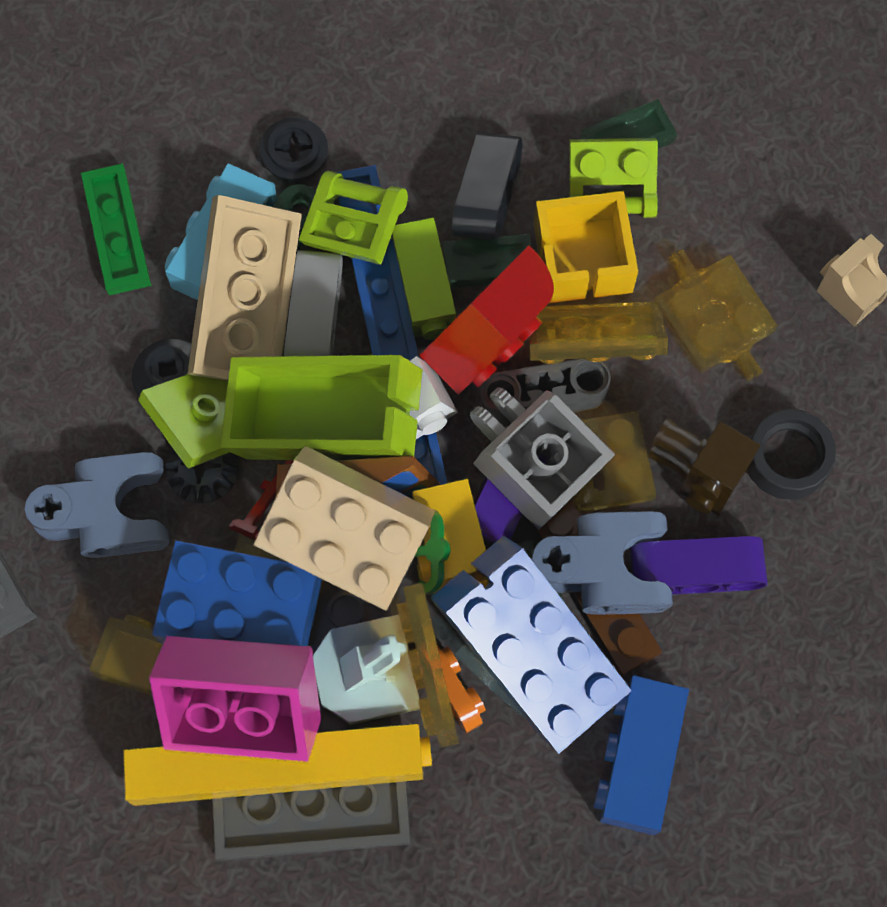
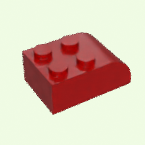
M528 245L419 355L457 394L461 393L471 382L477 388L480 387L497 369L492 362L496 366H499L502 362L505 363L543 323L537 316L551 301L554 293V284L549 269L541 257Z

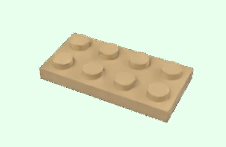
M222 195L212 197L187 374L228 381L231 357L282 356L302 214Z

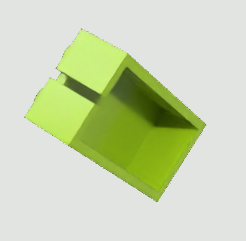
M401 355L231 357L220 448L249 460H295L305 446L335 461L414 456L418 420L410 416V411H419L423 369Z

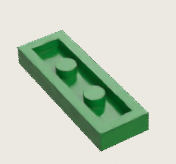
M124 164L81 173L108 295L152 286Z

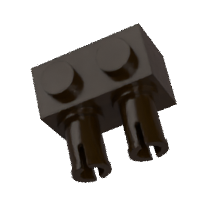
M667 418L654 438V445L647 458L653 459L682 477L681 482L684 484L680 493L686 496V502L692 508L705 514H709L712 511L719 516L746 473L761 444L722 421L718 423L710 438L705 436L704 439H701L674 423L670 418Z

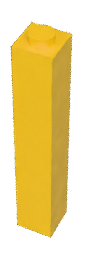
M419 724L321 732L316 734L308 762L164 750V747L124 750L125 800L133 806L423 780L422 767L432 766L430 737H420Z

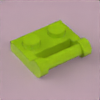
M656 138L569 139V197L583 196V185L642 184L641 197H625L628 214H642L643 218H656L658 140Z
M326 171L318 184L299 241L309 247L381 265L398 216L406 208L408 193L404 188L390 186L388 189L343 179L340 173ZM339 196L380 205V209L376 215L333 203Z

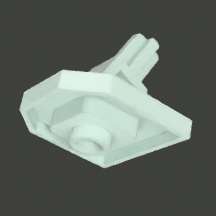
M400 614L331 629L313 655L322 707L348 724H357L421 709Z

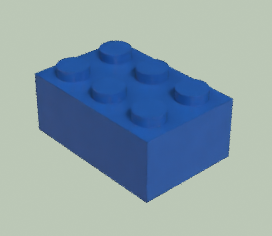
M175 540L152 635L161 644H164L167 636L307 646L322 579L288 562Z

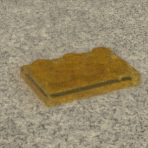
M659 301L546 306L537 316L543 323L528 337L530 361L540 360L546 364L561 363L565 359L585 358L591 362H603L611 357L630 356L637 360H648L656 355H668V337Z
M418 583L403 587L406 602L397 604L406 642H415L417 648L416 650L407 651L417 690L425 688L427 698L418 699L424 728L428 737L437 736L441 748L460 744L423 584Z

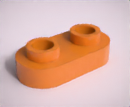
M433 643L419 651L418 654L425 669L462 730L467 734L482 725L483 722L480 714L485 712L486 708L476 690L472 686L465 690L456 674L462 670L451 649L448 646L440 649L436 643Z

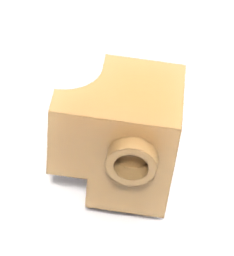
M872 234L864 240L860 238L841 256L839 254L834 256L820 272L824 278L817 292L854 327L884 301L887 296V276L882 272L878 264V255L884 245Z

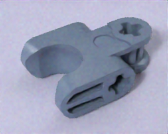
M143 452L79 461L75 464L76 482L44 485L30 493L25 503L27 519L34 526L38 534L47 540L59 541L80 538V552L85 557L101 558L163 550L170 542L169 531L163 524L151 519L132 520L120 512L122 500L128 492L135 487L151 485L159 481L164 469L163 460L153 453ZM57 506L59 510L54 512L53 519L47 520L45 516L50 514L51 507Z
M660 512L586 514L577 519L578 536L547 537L540 541L533 551L531 560L557 593L581 592L582 610L587 614L660 613L673 605L672 591L666 583L642 581L628 572L623 560V553L633 545L658 541L667 531V519ZM548 558H556L557 565L562 566L560 572H552L551 565L546 564Z

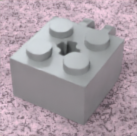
M498 387L490 394L491 401L512 424L505 429L490 412L480 406L470 413L473 423L492 442L481 452L473 464L539 530L615 454L556 394L546 390L529 408L525 409L510 393ZM541 454L549 460L546 465L538 459Z

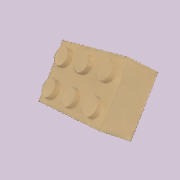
M305 446L295 458L254 545L387 611L430 526L435 510Z

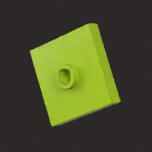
M187 374L142 390L138 401L188 469L229 453V451L220 448L228 381Z

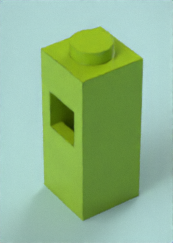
M430 218L395 225L392 240L414 337L423 336L424 339L434 340L456 319V310L435 220Z

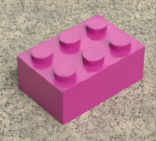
M166 637L149 677L164 750L309 761L321 721L312 647Z

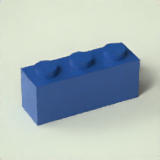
M633 675L628 683L632 691L614 706L613 714L621 716L618 734L609 733L603 761L611 762L608 781L599 779L593 808L601 810L599 820L601 823L657 835L662 828L689 689Z

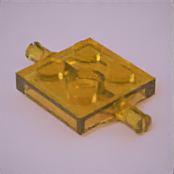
M683 249L679 250L677 255L676 253L672 254L668 261L671 262L681 279L674 287L656 296L655 304L700 374L719 363L735 360L747 381L753 380L754 376L757 378L763 373V369L760 368L750 350L758 341L774 333L778 325L732 256L728 255L709 267L696 270Z

